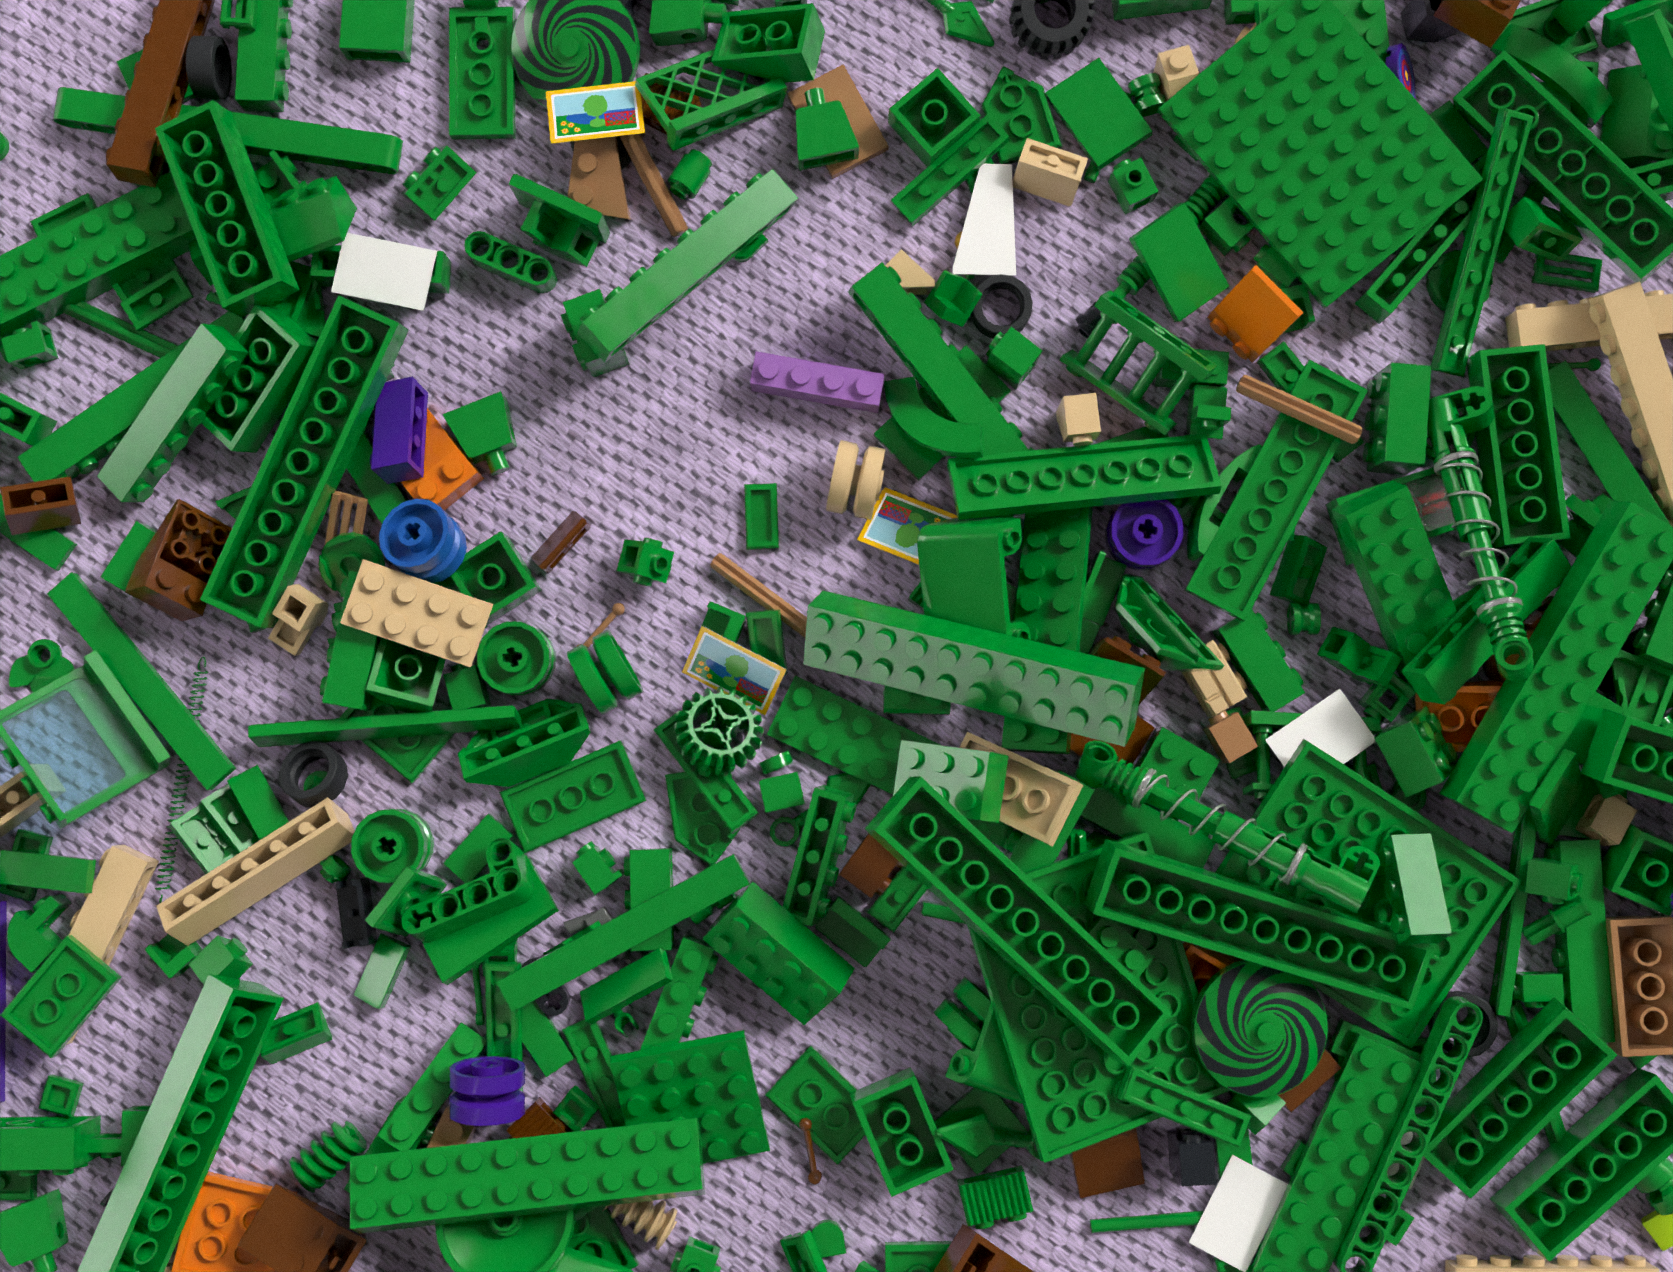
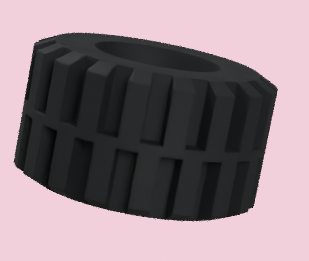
M1014 0L1010 10L1012 13L1009 17V24L1013 25L1011 30L1013 38L1019 37L1017 44L1021 49L1025 45L1030 48L1027 54L1034 56L1036 52L1041 53L1040 59L1047 60L1049 55H1053V59L1061 58L1063 53L1068 55L1073 52L1075 47L1081 44L1092 25L1091 22L1095 11L1091 9L1095 4L1094 0H1051L1064 7L1069 19V23L1066 26L1056 29L1046 27L1037 19L1034 6L1040 0Z

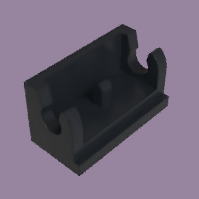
M363 877L334 882L343 942H341L342 949L377 943L376 928L371 927L365 921L373 910L369 878Z

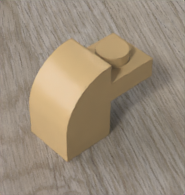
M300 584L287 586L272 613L279 620L268 639L294 656L300 655L315 628L323 623L328 612V603Z

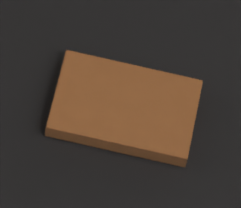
M844 64L787 93V97L795 112L798 108L807 107L804 93L812 88H822L826 102L839 100L842 103L858 141L859 158L826 165L825 167L832 179L889 150L885 138Z

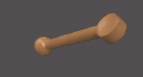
M615 603L612 607V612L582 645L589 648L593 642V637L602 633L617 615L619 616L624 613V605Z

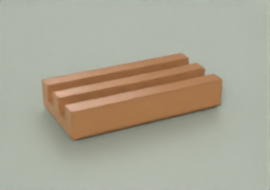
M335 491L332 494L325 544L337 536L342 500L344 501L340 534L348 533L352 505L354 503L357 504L353 532L363 535L368 499L340 491Z

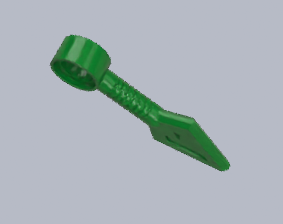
M926 0L943 13L946 35L988 47L994 46V40L972 1L950 3L946 0Z
M848 773L828 776L826 786L855 794L853 803L858 805L871 784ZM808 809L793 819L789 817L776 819L770 827L772 841L780 847L792 846L798 840L799 830L804 827ZM789 823L793 826L794 836L791 840L780 841L776 837L775 830L779 824Z
M984 1114L941 1127L936 1131L940 1138L975 1159L991 1146L999 1145L1026 1148L1030 1154L1040 1160L1038 1152L1035 1150L1031 1129L1026 1134L998 1132L994 1130Z

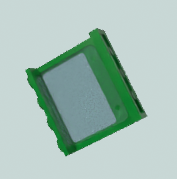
M96 650L84 656L83 666L0 710V743L5 749L1 751L4 760L11 769L18 767L24 776L20 779L24 789L30 796L36 794L43 803V805L39 806L41 813L49 824L55 821L60 829L170 765L171 756Z

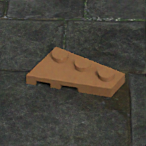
M616 136L575 141L568 198L595 209L604 216L631 220Z

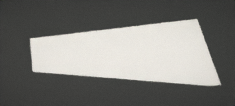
M983 164L979 168L953 264L954 274L1016 275L1012 164Z

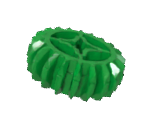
M722 686L717 688L716 694H713L709 687L704 689L703 696L695 692L692 695L691 701L686 700L683 702V710L678 711L676 716L678 722L675 723L674 733L678 734L675 742L676 745L684 746L681 750L682 757L692 755L690 760L691 766L701 762L703 763V772L707 771L709 766H712L716 775L721 773L722 767H725L730 774L734 772L735 765L742 769L746 766L747 759L753 760L755 758V750L760 749L762 744L760 737L763 736L764 729L759 726L762 721L761 715H754L756 711L755 704L745 705L747 701L746 695L739 699L736 698L735 689H732L729 695L724 694ZM707 712V722L694 729L693 721L701 714ZM744 732V741L731 749V738L736 737L737 733Z

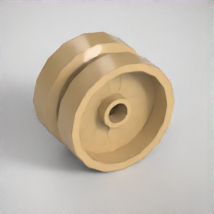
M840 440L829 488L826 511L843 514L847 510L850 495L855 496L854 516L868 520L872 519L875 501L879 500L885 472V470H882L886 449L869 446L865 450L862 465H858L859 448L857 443Z

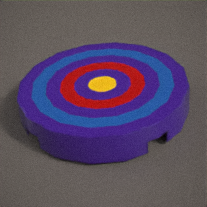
M1403 43L1392 45L1386 50V53L1391 54V56L1386 57L1385 64L1416 99L1414 70L1407 48Z

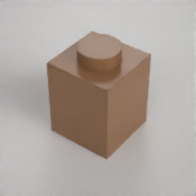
M1226 710L1209 718L1208 721L1211 725L1203 729L1222 764L1231 763L1258 747L1238 712L1227 714Z

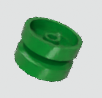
M504 622L494 626L483 636L477 649V666L482 678L492 688L510 695H529L541 690L550 681L556 668V652L551 640L541 630L523 622ZM521 654L522 660H517L519 665L516 666L513 661L514 656Z
M608 629L593 637L592 644L598 659L595 658L588 647L582 644L567 652L578 682L602 715L618 707V698L612 686H615L621 696L628 700L644 692L624 652Z
M384 809L369 814L357 825L351 839V854L356 867L366 877L379 883H394L407 866L422 871L428 865L434 847V837L427 822L420 815L407 809ZM395 840L397 845L391 848V841Z
M964 976L953 990L955 996L966 1007L962 1009L952 1000L944 999L933 1013L948 1027L947 1030L968 1049L975 1051L991 1000L989 996Z

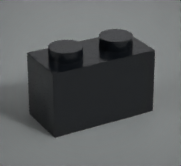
M1184 1125L1176 1126V1131L1167 1132L1170 1173L1181 1186L1216 1185L1213 1142L1205 1134Z

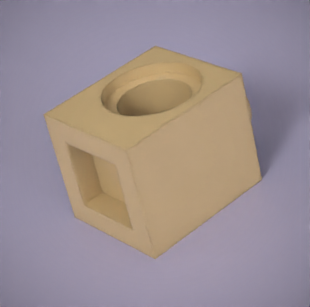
M1601 794L1594 795L1575 829L1591 839H1600V845L1602 846L1619 845L1637 810L1627 804L1628 800L1619 794L1604 799Z

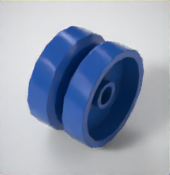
M425 499L405 501L392 509L383 521L379 533L380 549L387 560L398 567L403 573L431 583L443 581L455 573L463 562L467 549L466 536L459 524L449 517L440 506Z

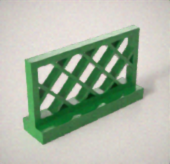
M715 49L639 77L635 81V86L668 134L667 143L673 151L782 108L787 85L781 77L775 80L762 78L765 84L756 86L746 83L749 75L746 73L743 81L725 76L727 70L725 68H722L721 75L704 70V65L712 62ZM686 73L696 77L693 85L675 80L676 76ZM703 78L718 83L715 92L697 87L699 79ZM656 83L668 88L665 96L651 92L648 86ZM721 85L740 90L739 94L732 97L720 94ZM672 88L689 93L688 102L670 98ZM694 95L712 100L711 105L704 108L693 105ZM666 106L684 111L683 116L670 120L665 113Z

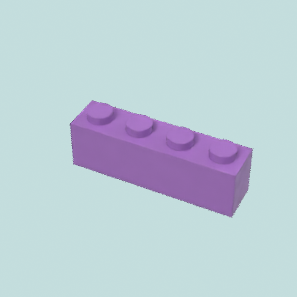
M756 351L750 386L751 391L878 413L885 374Z

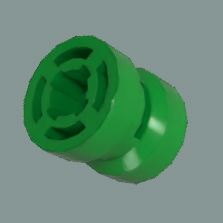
M1157 73L1139 76L1128 84L1131 96L1136 99L1134 106L1142 117L1157 114L1158 108L1166 102L1165 95L1160 93L1161 81Z

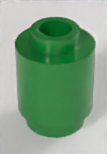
M691 149L688 154H684L667 180L671 186L669 188L670 191L680 199L686 200L687 197L694 199L711 173V160L695 149Z

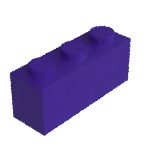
M413 376L385 382L374 406L375 423L372 427L373 451L370 455V466L373 472L387 484L423 478L428 392Z

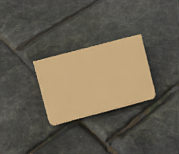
M1027 138L1013 177V188L1071 206L1088 158Z

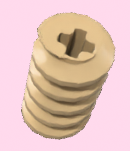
M654 1200L612 1205L611 1218L615 1219L623 1213L622 1226L625 1227L634 1221L633 1234L636 1235L645 1229L644 1241L647 1243L656 1237L655 1249L657 1251L677 1223L675 1221L677 1209L672 1208L667 1213H664L666 1201L661 1200L655 1206L653 1205Z

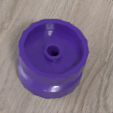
M1167 499L1124 503L1109 517L1105 528V542L1111 556L1117 562L1127 565V568L1132 570H1150L1161 565L1179 549L1184 536L1182 518L1177 508ZM1142 528L1146 530L1147 538H1143L1144 533L1142 531H1138V529Z
M500 1056L474 1057L455 1062L450 1066V1088L456 1091L450 1096V1119L457 1123L472 1126L500 1125L520 1119L525 1114V1095L518 1089L525 1084V1064L518 1059Z

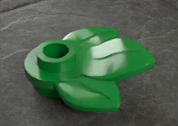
M40 639L30 646L27 655L18 658L13 663L9 675V686L22 687L30 685L32 692H35L72 672L75 668L71 661L62 656V650L55 641ZM47 649L50 652V658L48 661H43L41 655ZM55 695V696L49 698L48 700H46V701H44V702H42V703H40V704L45 705V704L49 703V702L52 701L57 695Z

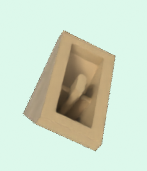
M902 249L885 265L887 268L891 266L898 273L902 281L899 284L907 294L911 292L914 295H929L932 288L935 287V280Z

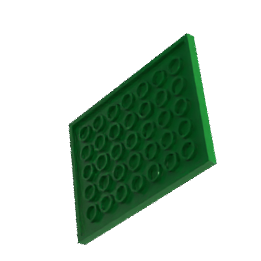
M1287 0L1158 108V113L1323 309L1327 308L1483 180L1480 174L1331 0Z
M1303 739L1251 817L1256 820L1257 826L1275 835L1285 833L1287 841L1298 846L1304 843L1313 848L1314 854L1338 866L1346 851L1352 846L1368 848L1378 856L1380 845L1390 835L1427 833L1432 835L1452 934L1440 943H1432L1435 948L1413 1010L1308 979L1321 992L1412 1048L1523 881L1323 750ZM1231 850L1215 872L1391 926L1393 912L1391 901L1385 895L1386 876L1384 867L1381 866L1357 913L1300 885L1294 887L1289 884L1287 885L1283 880L1279 881L1278 874L1256 863L1250 866L1248 859Z
M1145 831L1114 841L1155 854L1149 833ZM1103 845L1025 872L1036 885L1085 930L1098 916L1085 906L1084 901ZM1118 922L1155 957L1138 980L1172 1011V1014L1130 1066L1207 1098H1213L1228 1092V1088L1221 1085L1205 1070L1193 1047L1191 1016L1199 994L1182 941ZM968 926L1040 1161L1044 1163L1162 1117L1116 1098L1127 1065L1114 1061Z

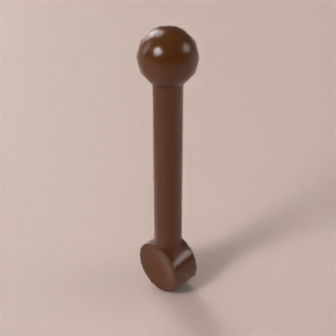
M802 1118L799 1122V1127L804 1132L810 1165L808 1180L816 1185L820 1183L822 1173L817 1170L810 1133L812 1122L809 1118Z

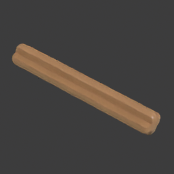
M640 134L619 136L671 236L676 237L686 232L688 226Z
M1243 375L1237 384L1236 391L1351 444H1355L1362 434L1363 428L1360 425L1253 377Z
M722 553L714 557L710 564L713 570L765 609H780L781 621L805 638L807 622L805 615Z

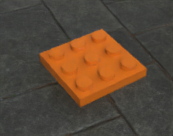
M208 1171L181 1232L171 1272H277L238 1246V1243L273 1186Z

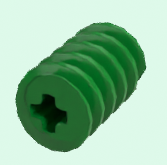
M346 1121L344 1126L333 1122L331 1128L334 1135L324 1130L320 1133L323 1144L313 1139L310 1142L313 1150L312 1153L306 1148L299 1151L302 1162L296 1157L289 1159V1164L295 1178L307 1191L315 1193L316 1189H320L326 1184V1180H331L336 1176V1171H341L346 1167L347 1162H350V1157L357 1156V1153H363L367 1149L364 1137L351 1122Z

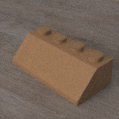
M1671 916L1606 917L1615 1042H1609L1608 1046L1621 1057L1673 1055V918Z

